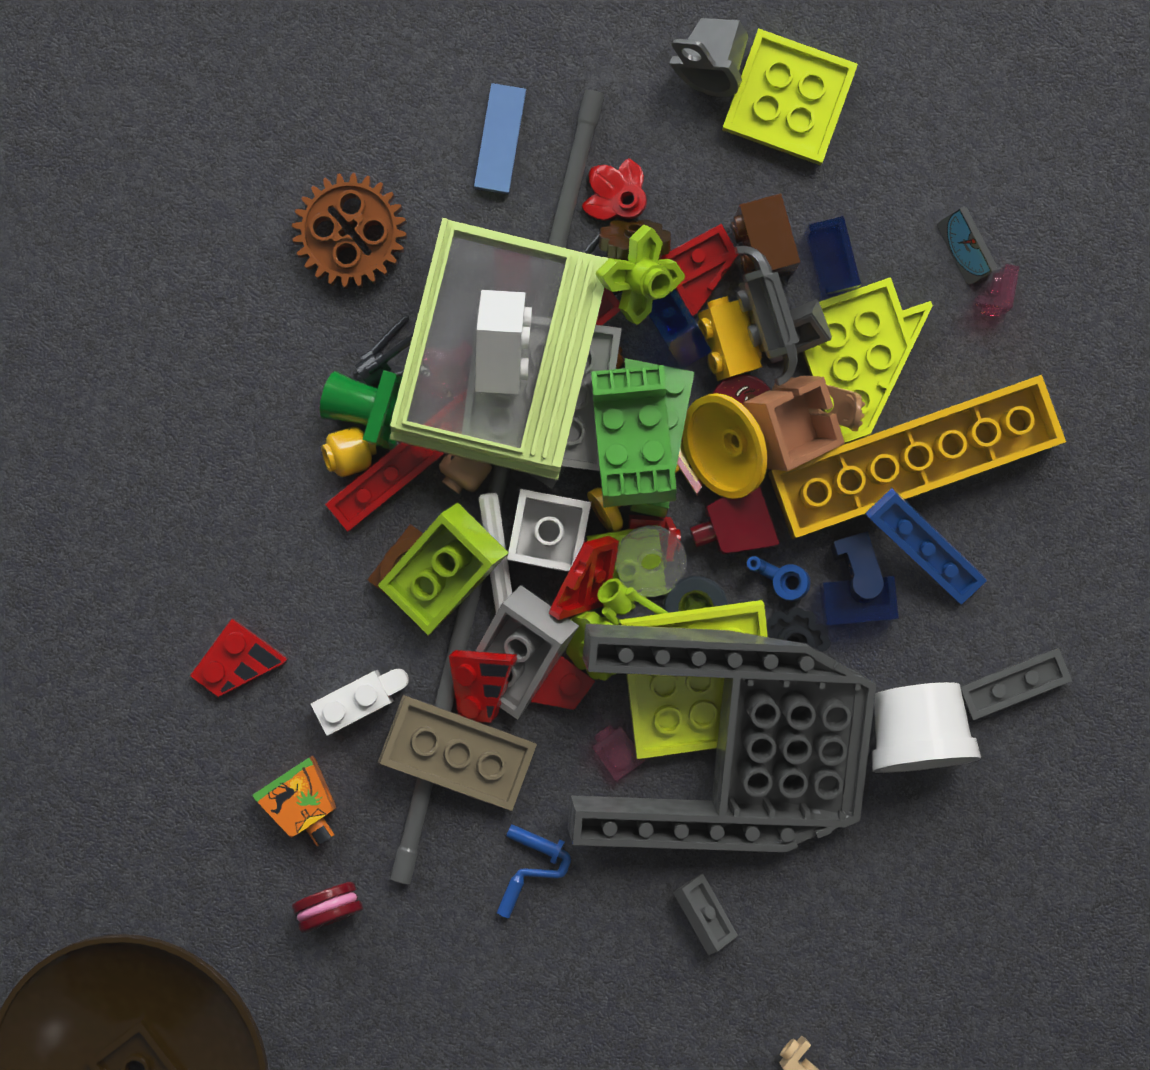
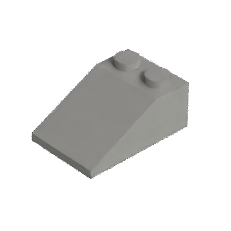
M521 585L501 604L476 649V652L517 654V661L510 671L507 680L509 684L506 692L501 697L500 708L517 720L521 717L579 627L569 618L558 620L550 615L551 606Z

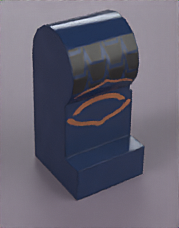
M868 531L834 541L831 550L835 560L845 559L851 577L849 587L852 597L861 603L874 601L881 593L884 583Z

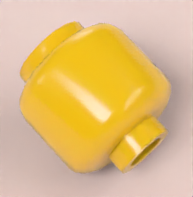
M349 427L328 434L326 444L321 446V451L329 472L334 471L338 476L346 477L370 468L372 455L377 454L376 446L363 440L364 432L359 427Z

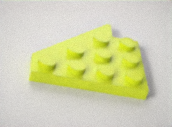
M891 277L820 301L819 304L821 305L832 338L830 341L803 351L811 376L824 377L827 385L859 393L862 401L865 403V406L861 408L864 417L860 421L863 424L858 428V431H852L848 427L839 425L845 443L871 434L933 306L931 301L902 311ZM830 396L831 401H832V404H833V407H834L833 398ZM833 407L828 410L823 409V412L830 413Z

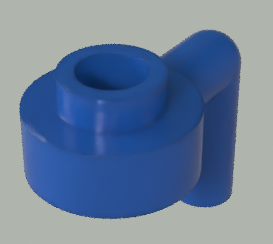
M752 556L747 560V567L750 570L773 581L774 590L780 597L789 601H796L802 599L808 593L811 582L808 573L803 568L793 564L778 568L756 556ZM791 577H797L799 580V585L794 590H790L787 585Z

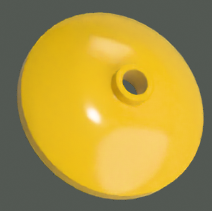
M708 394L694 401L687 410L682 435L685 453L693 471L705 486L720 496L734 499L751 494L762 483L767 469V447L758 422L740 402L724 394Z

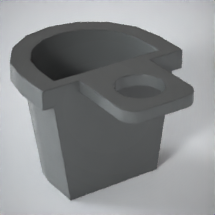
M701 18L688 39L673 40L671 46L678 56H672L669 64L676 74L695 90L716 97H731L738 92L742 82L739 70L748 41L747 31L740 20Z

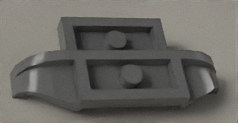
M748 246L734 247L735 254L747 255L752 260L756 270L742 275L744 282L739 284L741 291L737 292L740 308L743 313L748 311L752 324L747 327L749 338L753 347L759 346L760 352L766 351L768 358L783 356L784 370L779 377L775 378L776 385L780 386L786 383L795 372L798 362L795 343L799 342L778 272H772L768 260L761 252Z

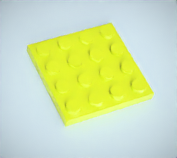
M762 600L620 619V625L730 630L768 637L765 605ZM626 674L637 759L717 748L724 678Z

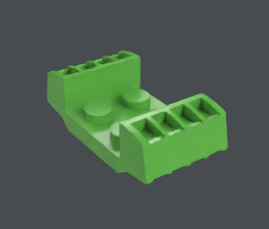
M664 365L591 371L603 508L676 501L677 488L674 463H672Z

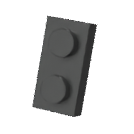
M704 874L693 877L673 892L708 955L718 952L738 936Z

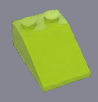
M456 503L436 518L378 586L429 636L483 582L509 552L459 503Z

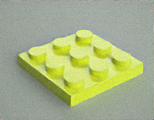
M758 28L741 75V85L738 92L734 94L722 130L822 165L858 64Z

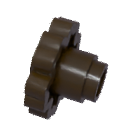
M633 219L615 220L610 222V226L600 229L599 249L606 251L609 258L628 261L629 238L642 225L653 228L663 242L658 259L660 260L661 255L670 253L671 232L662 230V224L646 219L637 222Z

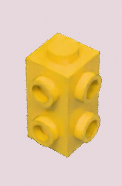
M728 296L707 302L709 309L697 313L699 317L697 325L700 336L706 341L709 351L708 364L711 371L716 374L717 381L762 368L760 362L762 353L759 346L753 347L747 327L751 326L748 311L743 313L738 300L729 302Z

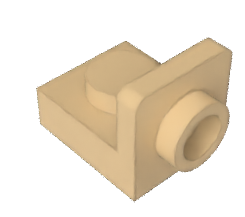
M801 1036L797 1041L794 1038L791 1039L782 1049L780 1056L783 1058L779 1063L784 1070H819L806 1058L802 1063L799 1061L811 1046L805 1037Z

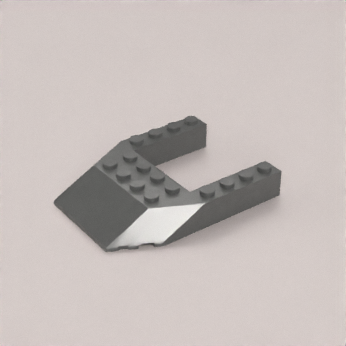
M586 624L583 661L588 672L724 678L712 801L571 795L568 831L573 845L788 852L797 848V844L816 836L819 839L831 834L838 827L845 828L860 821L876 692L875 682L808 644L730 630Z

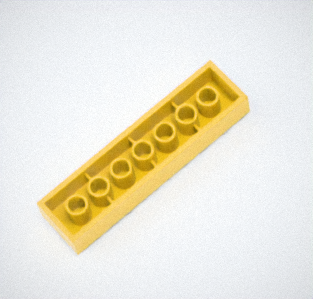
M1042 375L841 445L789 471L771 470L768 475L791 539H795L865 514L891 488L905 500L1065 443L1066 440Z

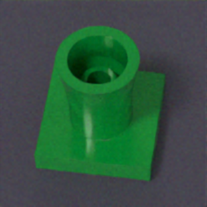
M383 370L379 386L375 388L334 371L327 379L322 392L320 416L322 419L365 425L366 429L363 440L381 449L390 451L398 442L390 440V424L402 377Z

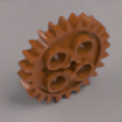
M339 173L336 178L337 184L332 185L327 178H324L325 189L321 191L317 187L312 186L311 189L315 195L313 199L302 196L301 199L307 208L306 210L295 209L296 215L302 219V222L292 224V228L301 232V235L292 238L294 244L304 245L297 252L299 258L310 257L304 265L306 269L310 270L318 266L315 274L317 279L320 280L326 274H329L328 283L330 286H333L338 278H340L344 289H348L350 280H355L358 287L362 288L363 278L368 277L375 284L376 277L374 273L379 271L385 276L388 275L387 269L384 266L387 262L397 266L398 262L393 253H404L405 251L404 247L397 243V240L407 238V233L398 230V228L407 224V221L403 217H395L403 209L401 204L390 206V203L395 198L394 193L389 192L383 196L381 195L384 189L383 183L380 182L374 188H371L370 176H366L362 183H358L356 174L352 173L349 182H345ZM355 198L361 201V207L358 212L354 214L343 212V205L347 200ZM330 207H334L350 227H355L354 229L358 237L371 250L370 255H366L350 235H345L340 223L329 213L328 209ZM323 221H329L334 224L333 232L327 237L316 235V228ZM372 225H379L384 228L383 236L377 241H370L365 236L367 229ZM345 248H354L357 251L356 259L350 264H343L339 261V254Z

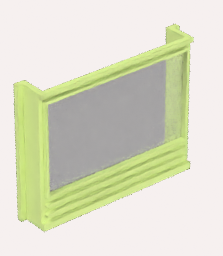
M442 218L390 424V440L558 480L604 292V286L595 273L609 258ZM481 290L525 292V307H532L529 349H522V358H529L528 380H521L519 394L475 392L476 336Z

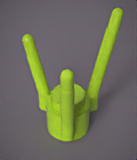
M617 578L607 580L599 588L598 599L604 605L602 614L613 625H620L616 617L617 614L624 615L630 610L635 609L634 601L655 614L668 613L663 608L640 595L633 587L627 588Z

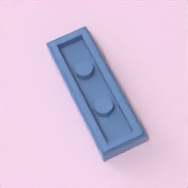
M491 83L474 189L509 194L526 89Z

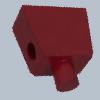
M760 486L754 492L744 497L734 499L723 497L706 506L705 512L709 521L690 527L696 548L716 541L720 555L767 548L779 544Z

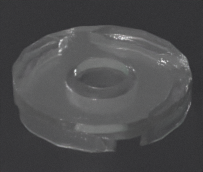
M647 525L634 529L622 539L618 546L615 566L620 581L627 588L633 587L642 596L656 597L669 593L675 588L680 578L682 580L686 573L687 556L682 542L673 532L661 526ZM648 554H657L661 557L660 564L654 569H646L641 565L642 559Z

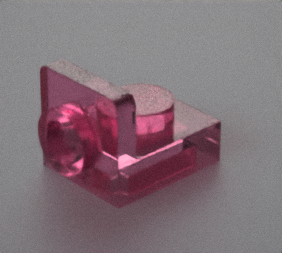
M1005 264L1000 269V273L995 272L990 293L996 294L995 298L978 295L973 300L972 307L981 308V314L992 317H1001L1002 312H1009L1013 307L1020 266Z
M610 724L593 736L597 742L592 745V749L616 781L645 761L644 758L637 759L635 745L621 726L614 729Z

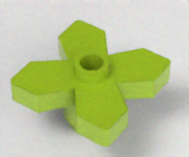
M642 225L629 238L628 261L609 258L595 273L604 288L612 292L623 291L619 309L628 321L636 325L640 324L652 312V300L665 297L685 279V274L677 262L671 259L658 260L663 242L656 231L646 225Z

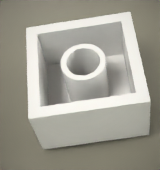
M520 489L507 560L569 572L584 543L591 502Z

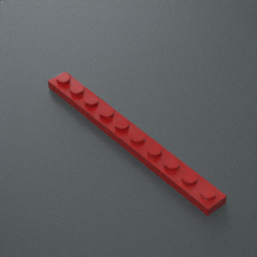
M604 288L596 325H603L620 311L619 300L606 288ZM467 389L422 425L462 434ZM400 442L326 502L325 505L348 532L436 461L444 452Z

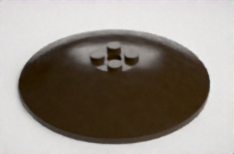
M115 934L92 937L72 943L54 952L25 974L12 989L0 1010V1070H130L129 1063L132 1060L141 1062L145 1070H268L265 1048L258 1027L248 1007L231 984L211 965L198 956L179 946L151 937Z

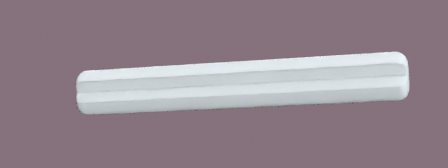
M497 493L482 494L479 497L483 528L506 549ZM507 556L490 573L496 613L501 604L512 594Z

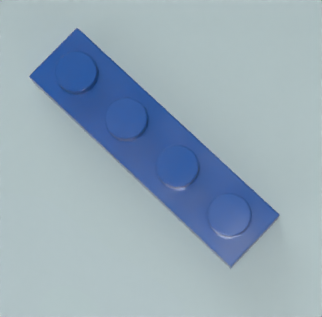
M893 488L866 512L868 517L961 605L987 581L979 570Z

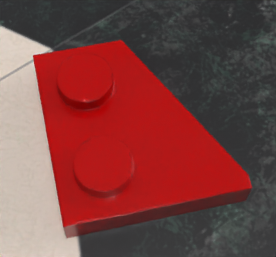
M605 536L583 543L550 608V615L560 620L604 606L598 599V591L603 583L613 578L619 545L618 540L611 536Z
M561 656L531 702L574 710L595 683V680Z

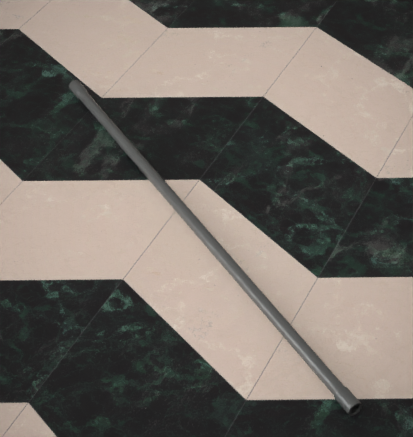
M586 89L583 93L577 118L578 125L548 243L562 248L566 247L594 130L599 121L605 96L603 93L595 90ZM544 259L532 308V316L548 318L552 302L547 295L554 290L551 284L558 280L561 263ZM494 465L487 493H497L501 511L511 469ZM481 517L479 524L483 527L482 517ZM483 582L458 608L434 705L449 712L452 710L455 698L449 655L454 650H467ZM418 777L416 778L401 843L397 849L390 880L404 884H411L418 856V844L434 784Z

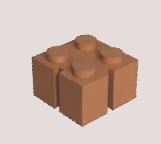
M799 376L775 387L776 391L769 390L743 402L763 432L767 447V469L789 471L845 444L835 413H810L808 409L828 410L833 407L824 377Z

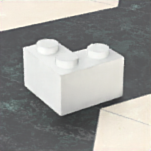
M481 290L476 336L475 392L519 394L521 380H528L529 358H522V349H529L532 307H525V292Z

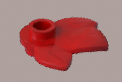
M628 158L621 164L618 170L608 165H597L590 169L589 181L595 194L582 204L583 210L588 215L598 220L608 221L616 216L624 219H633L643 213L647 205V197L642 189L644 174L636 162ZM634 196V201L631 204H623L624 198Z

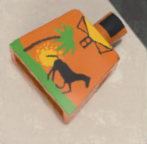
M314 756L307 758L252 795L291 838L306 829L315 845L319 846L335 835L324 819V816L336 809V805Z

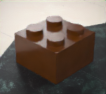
M782 194L740 204L736 215L733 216L734 222H731L735 242H742V246L752 247L761 252L768 260L772 272H778L779 277L793 274L801 262ZM747 255L740 256L744 275L756 271L752 260Z

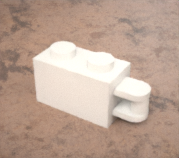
M394 669L383 675H380L379 671L376 670L311 703V706L326 736L394 702L391 695L404 689L409 682V677L402 669Z

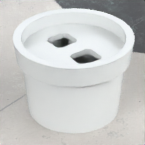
M959 683L919 684L875 693L876 749L872 751L873 772L892 773L960 765L981 759L977 740L971 737Z

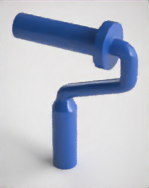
M511 824L506 835L507 838L552 857L550 862L556 864L559 858L562 859L558 870L528 868L518 870L509 881L496 912L497 914L510 918L524 885V876L562 878L566 875L571 863V857L567 851L563 850L565 841L559 840L558 844Z

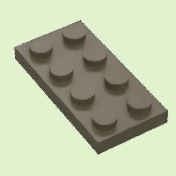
M403 695L378 763L512 811L537 744Z

